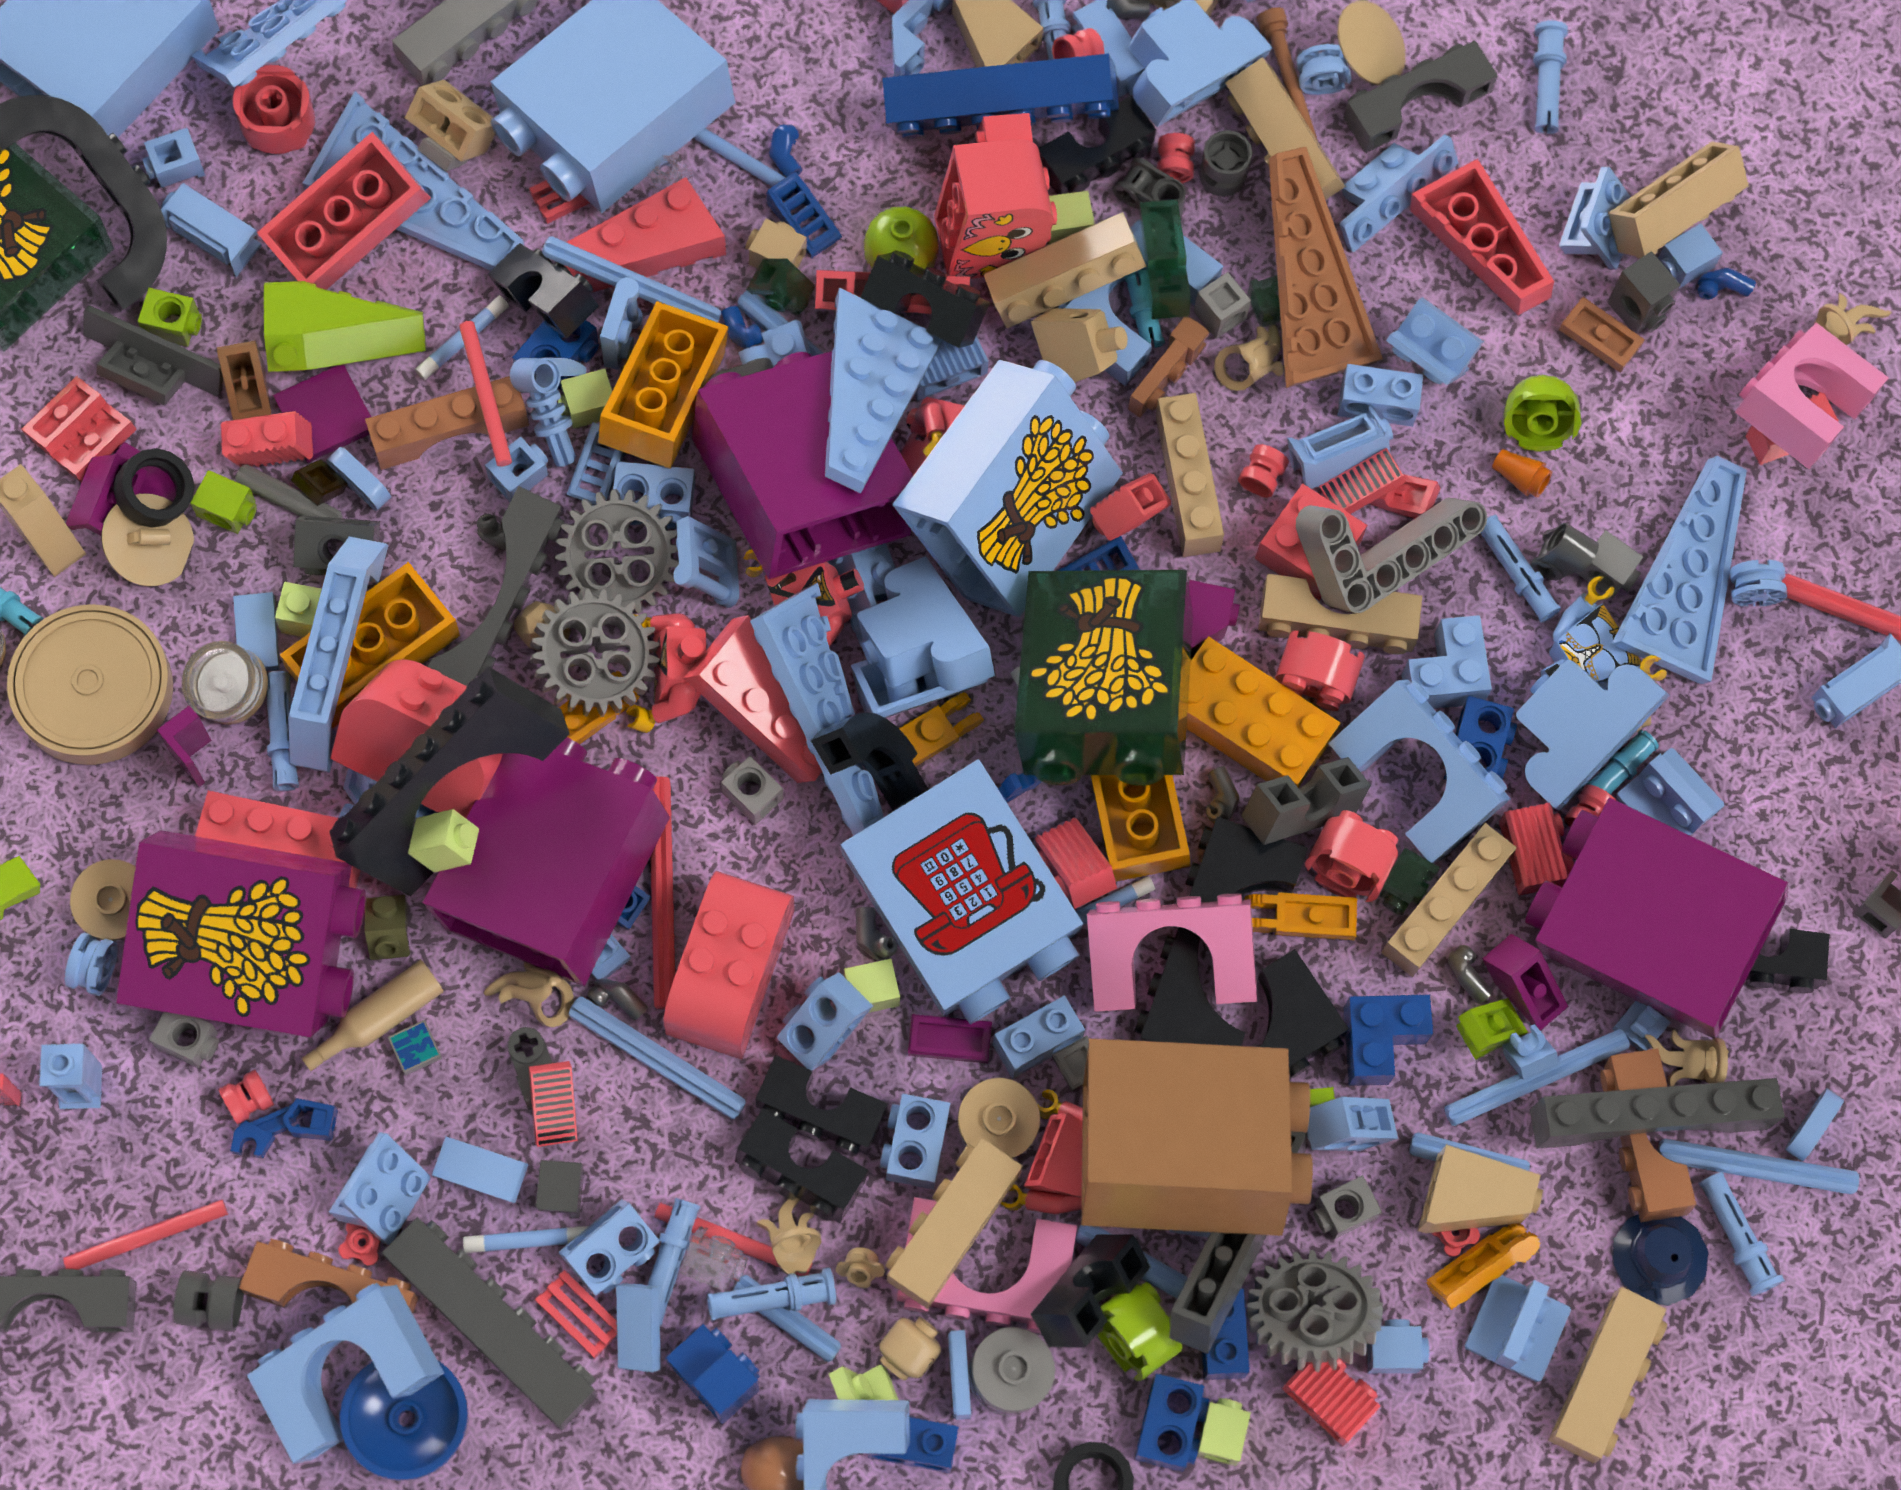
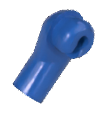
M791 124L779 125L773 131L769 151L770 158L785 177L794 172L800 175L803 171V168L791 154L792 145L796 143L795 139H799L797 128Z
M1725 267L1704 273L1698 280L1699 287L1697 293L1701 298L1711 300L1718 295V290L1729 288L1748 297L1753 292L1756 282L1731 268Z

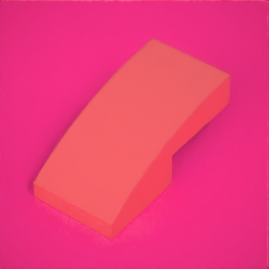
M1403 474L1406 483L1369 503L1384 510L1415 519L1434 506L1440 486L1434 480Z

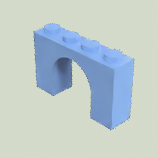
M1154 212L1144 222L1139 219L1131 227L1147 266L1140 270H1147L1149 277L1164 282L1194 306L1197 293L1221 277L1222 264ZM1136 271L1135 274H1136V277H1138V276H1139V272ZM1124 276L1068 301L1058 308L1100 309L1105 314L1109 328L1121 326L1125 329L1128 338L1127 346L1123 350L1116 351L1118 356L1117 362L1105 369V371L1126 386L1149 360L1152 345L1122 323L1110 307L1108 297L1111 291L1125 280Z
M1408 679L1399 680L1390 686L1328 744L1341 759L1349 757L1360 772L1367 770L1394 744L1404 738H1414L1426 742L1438 752L1443 760L1447 774L1445 792L1439 803L1405 833L1429 863L1433 864L1442 861L1511 798L1505 793L1507 786L1495 772L1490 771L1488 773L1480 764L1481 756L1469 742L1464 741L1462 743L1453 732L1455 726L1449 717L1441 711L1436 712L1427 702L1429 695L1424 688L1416 681L1410 682Z
M378 1283L362 1289L356 1294L358 1301L349 1307L342 1305L331 1310L323 1316L325 1323L316 1329L310 1327L300 1331L290 1339L292 1342L291 1346L283 1351L277 1349L264 1355L258 1360L260 1366L247 1375L293 1464L313 1460L344 1440L341 1429L324 1398L321 1387L323 1364L331 1350L339 1343L350 1341L366 1351L392 1398L412 1395L444 1374L397 1285L380 1287Z
M808 1399L803 1413H797L796 1438L803 1439V1454H798L796 1474L797 1480H804V1490H827L826 1481L829 1469L846 1456L858 1453L906 1454L910 1443L909 1400Z

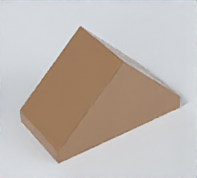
M256 341L217 347L233 420L272 415L264 363Z

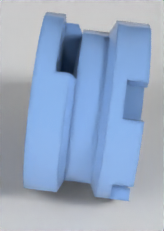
M1323 44L1313 46L1302 51L1297 56L1296 64L1297 70L1300 73L1299 85L1302 92L1308 95L1333 94L1345 89L1346 82L1347 84L1351 83V71L1340 45Z
M1751 560L1733 566L1730 569V580L1735 584V589L1731 591L1733 603L1739 606H1748L1749 604L1756 606L1755 602L1759 601V606H1769L1785 600L1787 597V587L1782 582L1786 576L1783 563L1768 560V565L1759 564L1758 560Z
M85 932L80 934L68 958L65 970V985L72 989L79 985L86 988L89 994L102 995L109 984L116 965L117 943L109 939L98 941L91 934Z

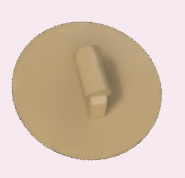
M1359 0L1347 5L1339 17L1337 33L1341 51L1349 66L1362 79L1375 85H1380L1392 75L1398 74L1400 76L1404 70L1406 54L1404 40L1395 21L1383 8L1372 2Z
M136 494L139 501L151 509H165L172 504L170 500L158 495ZM116 504L106 516L101 540L106 559L121 577L134 584L151 587L167 584L182 574L194 543V535L190 522L184 513L167 525L148 527L139 525L126 517Z

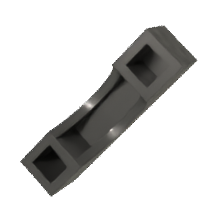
M1476 40L1464 46L1457 44L1449 48L1443 56L1433 61L1426 59L1419 62L1413 67L1412 71L1402 76L1395 74L1388 77L1379 87L1371 91L1361 90L1355 93L1347 102L1343 119L1363 151L1368 153L1398 137L1402 125L1401 109L1411 100L1421 96L1434 95L1449 99L1459 107H1462L1491 93L1498 74Z
M35 1269L16 1270V1276H0V1332H8L14 1319L23 1309L35 1302L46 1299H58L72 1304L78 1311L84 1327L91 1332H134L137 1282L130 1276H125L126 1271L118 1269L100 1270V1276H83L84 1271L76 1269L58 1270V1276H42V1271Z

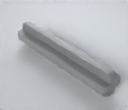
M247 464L242 465L235 476L236 482L249 487L253 493L299 516L343 518L339 510L325 503L317 506L303 492Z

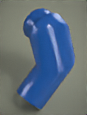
M730 306L722 310L721 315L725 325L729 326L728 334L733 343L743 349L763 343L764 340L760 327L757 324H752L746 328L739 306Z

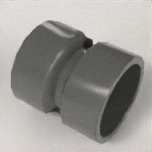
M1230 130L1219 131L1210 136L1205 143L1199 170L1200 182L1205 190L1220 197L1232 196L1241 191L1246 183L1253 154L1251 144L1246 137Z
M184 1270L179 1278L174 1298V1323L177 1325L200 1327L203 1322H207L210 1329L234 1332L239 1324L244 1300V1293L239 1289L242 1278L219 1275L215 1280H211L208 1273ZM205 1292L209 1293L207 1306L202 1308Z

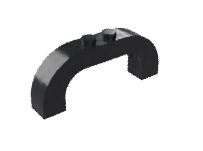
M43 95L21 96L0 103V154L29 135L49 134L59 137L75 150L125 217L130 231L128 251L116 267L96 280L119 311L125 310L141 298L156 281L165 261L167 251L165 220L156 199L146 187L150 184L148 177L138 165L131 167L123 154L127 151L119 138L114 133L107 135L99 123L80 107L59 98Z

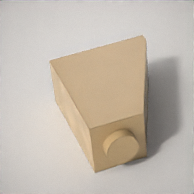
M953 0L952 15L977 68L1023 63L1042 45L1044 28L1012 0Z
M22 464L0 478V508L11 525L54 577L86 555L49 498Z
M1445 1145L1436 1157L1418 1231L1426 1234L1522 1223L1532 1212L1536 1213L1539 1209L1543 1196V1190L1538 1188L1541 1175Z

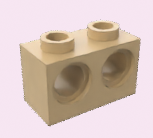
M445 80L420 86L405 116V119L461 162L485 154L496 134L491 126V120L494 117Z

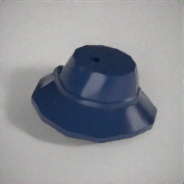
M1638 1214L1628 1218L1613 1238L1612 1264L1622 1285L1626 1289L1656 1304L1670 1306L1694 1295L1706 1277L1709 1251L1698 1228L1682 1216L1640 1223ZM1672 1254L1676 1257L1674 1262L1671 1260Z

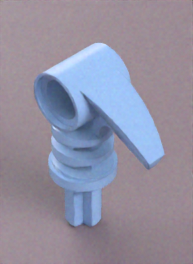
M520 358L511 367L510 381L517 391L530 393L526 403L529 408H535L531 413L532 420H539L534 427L537 437L546 438L555 465L557 467L569 465L576 459L566 430L572 426L573 422L570 416L561 415L565 411L564 403H557L561 397L557 387L561 376L586 374L587 368L581 363L567 358Z

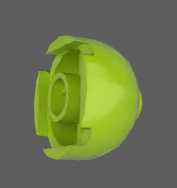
M907 206L891 207L880 212L870 222L864 238V254L868 265L870 264L872 268L878 255L897 250L912 256L915 259L913 263L923 269H926V267L933 268L939 254L937 231L930 218L921 211Z
M1549 375L1531 376L1520 381L1508 394L1503 412L1507 436L1509 438L1512 436L1518 440L1520 447L1538 452L1556 450L1562 447V441L1568 439L1571 435L1573 440L1578 435L1582 424L1577 394L1565 381Z

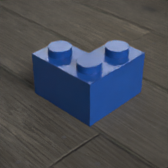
M1430 995L1350 996L1343 1007L1344 1022L1349 1028L1345 1035L1348 1086L1389 1085L1395 1076L1393 1045L1427 1044L1433 1035Z
M702 1324L665 1358L668 1365L723 1425L760 1391L757 1380L760 1377L758 1374L759 1370L743 1352L737 1357L729 1349L732 1347V1344L717 1327L710 1332Z

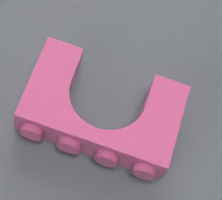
M1815 323L1806 333L1799 330L1787 346L1784 345L1772 361H1768L1757 376L1753 377L1739 394L1744 400L1735 413L1806 468L1810 469L1828 449L1844 426L1810 401L1802 393L1798 385L1806 386L1818 393H1824L1829 401L1855 420L1876 396L1889 377L1818 323Z
M1236 893L1218 895L1216 902H1201L1200 896L1177 898V904L1161 905L1160 899H1143L1136 901V907L1120 908V902L1109 901L1096 903V909L1089 910L1087 923L1094 1012L1135 1009L1137 1003L1134 973L1135 949L1147 934L1167 926L1186 928L1196 933L1208 946L1213 960L1216 1004L1257 1002L1251 899L1242 900V895Z
M914 1197L909 1230L921 1212L929 1215L937 1201ZM1036 1219L1028 1267L1023 1277L1014 1286L998 1293H981L966 1287L953 1273L930 1307L945 1309V1316L954 1319L969 1320L970 1314L986 1316L985 1322L987 1324L1000 1327H1010L1011 1321L1026 1323V1330L1040 1333L1031 1313L1071 1266L1077 1225ZM909 1230L906 1241V1247L913 1238V1235L909 1233ZM898 1290L897 1301L904 1302V1309L921 1313L928 1312L929 1309H926Z

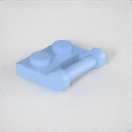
M631 277L622 278L616 284L600 334L604 367L615 370L620 369L622 359L628 360L634 345V337H630L631 331L639 327L643 320L641 309L637 306V298L640 292L639 285Z
M690 516L677 520L676 547L679 565L674 571V581L685 588L694 587L714 597L716 603L723 607H733L738 602L740 594L736 540ZM699 567L718 576L719 582L699 573Z

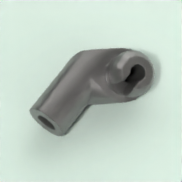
M1221 766L1208 773V778L1216 793L1210 805L1208 804L1206 807V816L1213 823H1215L1217 816L1230 820L1240 800L1238 791L1226 767Z
M1460 945L1456 951L1450 952L1448 964L1460 985L1478 1004L1482 1003L1492 994L1493 990L1470 965L1476 960L1475 952L1467 945Z

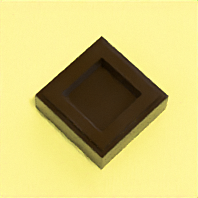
M322 459L296 470L291 479V482L317 506L341 495L348 485Z

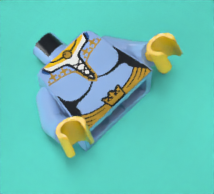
M1599 576L1591 579L1587 587L1588 594L1582 593L1563 612L1553 632L1554 644L1549 651L1554 663L1541 670V676L1547 674L1550 677L1564 661L1572 660L1605 690L1608 689V678L1612 671L1626 664L1634 665L1643 670L1654 681L1663 680L1667 675L1666 670L1662 669L1653 675L1650 673L1651 665L1654 662H1658L1661 658L1650 655L1641 662L1638 656L1611 644L1619 627L1603 603L1596 606L1595 602L1610 598L1614 593V587H1610L1604 595H1599L1596 592V585L1604 577Z

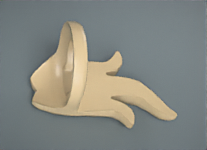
M1839 293L1838 306L1834 304L1822 306L1818 311L1815 323H1818L1845 345H1848L1862 332L1870 334L1876 332L1874 327L1868 323L1856 325L1860 319L1864 317L1884 318L1888 317L1892 312L1869 305H1858L1844 312L1847 306V299L1843 294Z
M1271 325L1268 331L1264 327L1259 326L1256 328V339L1243 344L1227 346L1218 353L1215 358L1214 369L1222 385L1228 389L1240 391L1247 389L1271 371L1277 376H1282L1284 373L1283 364L1280 361L1273 362L1281 347L1280 335L1275 325ZM1231 353L1241 354L1245 361L1249 363L1250 374L1246 380H1234L1226 372L1225 360Z
M525 962V971L507 973L496 979L484 990V995L486 996L500 992L499 1001L501 1004L512 998L529 1002L536 1019L542 1025L548 1027L562 1025L568 1019L569 1010L574 1002L571 986L560 975L551 970L538 968ZM555 986L560 990L562 1003L558 1013L553 1017L547 1018L542 1012L541 1003L548 998L552 992V987Z
M1672 1030L1670 1039L1674 1045L1683 1049L1680 1051H1668L1664 1049L1655 1037L1649 1034L1645 1035L1652 1049L1658 1048L1660 1058L1664 1063L1682 1067V1069L1672 1071L1668 1076L1669 1086H1674L1681 1078L1701 1079L1707 1083L1725 1082L1729 1052L1722 1038L1683 1040L1676 1030Z
M795 1198V1200L788 1199L779 1209V1229L768 1219L757 1221V1225L769 1233L773 1255L778 1266L787 1275L795 1272L806 1273L813 1262L816 1250L822 1243L820 1232L814 1228L807 1227V1222L814 1216V1213L802 1214L799 1218L798 1226H795L792 1211L800 1201L798 1198Z

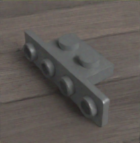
M90 305L83 311L84 335L110 347L109 351L97 363V375L164 406L184 382L215 396H218L223 391V375L220 364L212 359L202 357L174 342H169L141 327H136Z

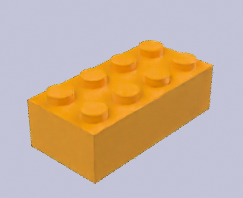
M656 301L600 415L598 443L671 469L694 421L698 389L703 388L710 377L717 372L725 355L729 326Z
M409 562L366 592L332 728L339 725L341 714L345 707L388 663L405 659L422 664L460 636L456 619ZM310 633L280 654L286 670L296 683L298 682Z
M1209 636L1172 686L1170 694L1165 696L1161 709L1163 714L1263 780L1269 781L1288 775L1298 788L1329 745L1328 743L1333 740L1340 725L1339 721Z
M1153 704L1150 707H1139L1137 711L1124 710L1116 715H1099L1094 722L1080 719L1081 734L1107 858L1112 867L1115 882L1191 867L1188 843L1158 705Z

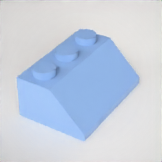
M867 660L851 665L858 699L864 712L875 713L884 718H889L934 701L962 693L988 682V679L961 690H946L938 685L935 671L897 687H892L876 663L870 665Z

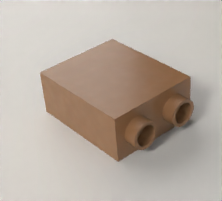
M1089 1038L1082 1096L1081 1226L1283 1236L1290 1204H1309L1313 1183L1312 1155L1308 1153H1291V1132H1307L1310 1086L1308 1082H1289L1288 1049Z

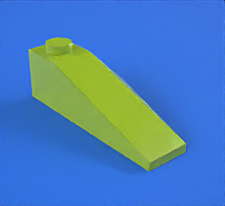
M305 281L264 283V340L268 372L311 370L426 351L423 312L382 301L371 302L352 297L351 293L340 290L339 293L317 288L316 284Z

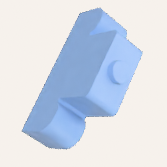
M1182 0L1166 10L1160 7L1152 12L1146 21L1141 24L1128 45L1129 50L1145 68L1133 87V98L1155 126L1159 127L1226 88L1225 82L1263 57L1265 59L1272 47L1252 23L1240 16L1228 17L1219 29L1195 0Z
M926 556L890 571L884 579L888 600L857 614L863 639L861 645L864 655L870 665L876 663L892 687H897L935 671L939 686L946 690L955 691L995 676L989 645Z
M1566 660L1550 677L1544 674L1530 688V692L1533 695L1517 711L1516 717L1549 748V752H1541L1532 756L1526 764L1525 776L1531 787L1555 809L1562 810L1670 696L1646 672L1638 667L1627 664L1617 667L1610 674L1607 683L1608 689L1605 690L1577 663L1572 660Z

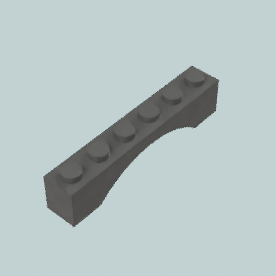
M518 486L501 519V528L506 546V567L503 583L496 602L485 620L467 639L450 651L432 658L428 665L429 668L435 669L465 686L474 678H478L488 666L493 669L496 658L491 655L497 643L504 645L513 627V623L508 621L515 608L520 611L523 608L531 590L526 585L532 574L536 576L540 574L548 556L543 551L549 539L555 542L562 530L561 524L565 521L560 519V505Z
M1777 1078L1545 1096L1529 1109L1536 1149L1576 1146L1614 1137L1659 1131L1712 1130L1735 1133L1768 1130L1785 1118Z

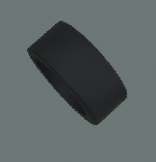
M154 448L140 451L123 464L115 477L114 494L117 505L126 517L139 525L158 527L169 524L186 511L193 499L195 485L191 471L181 458L170 451ZM153 466L169 475L176 489V497L170 506L165 509L156 510L147 507L139 501L133 491L132 479L141 468Z
M1087 1442L1073 1447L1062 1457L1054 1473L1053 1490H1070L1069 1475L1073 1468L1079 1462L1089 1458L1101 1459L1108 1463L1115 1471L1118 1479V1490H1133L1134 1476L1128 1460L1116 1448L1100 1442Z

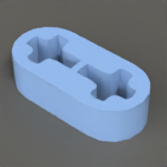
M339 447L326 459L328 466L346 481L348 486L373 510H379L391 499V495L384 485L343 447Z
M1826 1088L1809 1110L1788 1142L1785 1150L1800 1161H1804L1841 1108L1844 1099Z

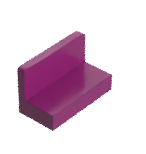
M118 454L97 456L90 460L66 520V525L69 529L87 528L101 536L106 516L117 504L114 494L115 477L123 464L128 460ZM142 468L135 473L132 479L135 495L139 494L148 472Z
M189 705L158 728L157 731L170 754L195 784L201 787L205 784V781L190 757L212 740L199 716Z

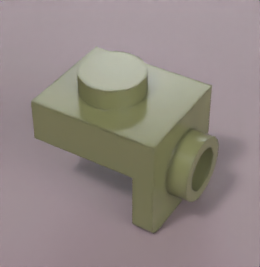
M405 894L366 898L365 937L371 960L410 956L407 934V900Z

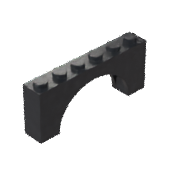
M488 666L478 678L470 681L465 691L451 706L443 709L438 719L424 734H420L414 740L412 746L398 761L393 762L387 768L385 774L376 784L361 795L359 801L351 810L335 822L329 833L336 857L411 897L434 873L408 854L415 816L427 793L439 780L457 767L484 756L516 753L544 761L570 734L562 710Z
M1217 816L1213 828L1208 826L1204 828L1198 849L1205 852L1201 864L1192 863L1185 885L1192 887L1190 896H1200L1201 902H1216L1217 896L1222 894L1236 893L1243 896L1259 891L1292 893L1308 848L1284 839L1263 845L1250 827ZM1178 927L1175 937L1167 935L1160 958L1167 960L1162 974L1154 972L1147 995L1154 997L1150 1011L1141 1009L1134 1032L1141 1034L1139 1041L1241 1046L1246 1032L1233 1027L1221 1018L1204 994L1198 973V949L1201 938L1186 928Z
M1296 949L1261 970L1257 979L1263 988L1268 1004V1026L1261 1047L1288 1049L1289 1076L1292 1079L1311 1066L1308 1060L1321 1052L1325 1058L1343 1047L1344 1043L1341 1039L1345 1037L1349 1028Z

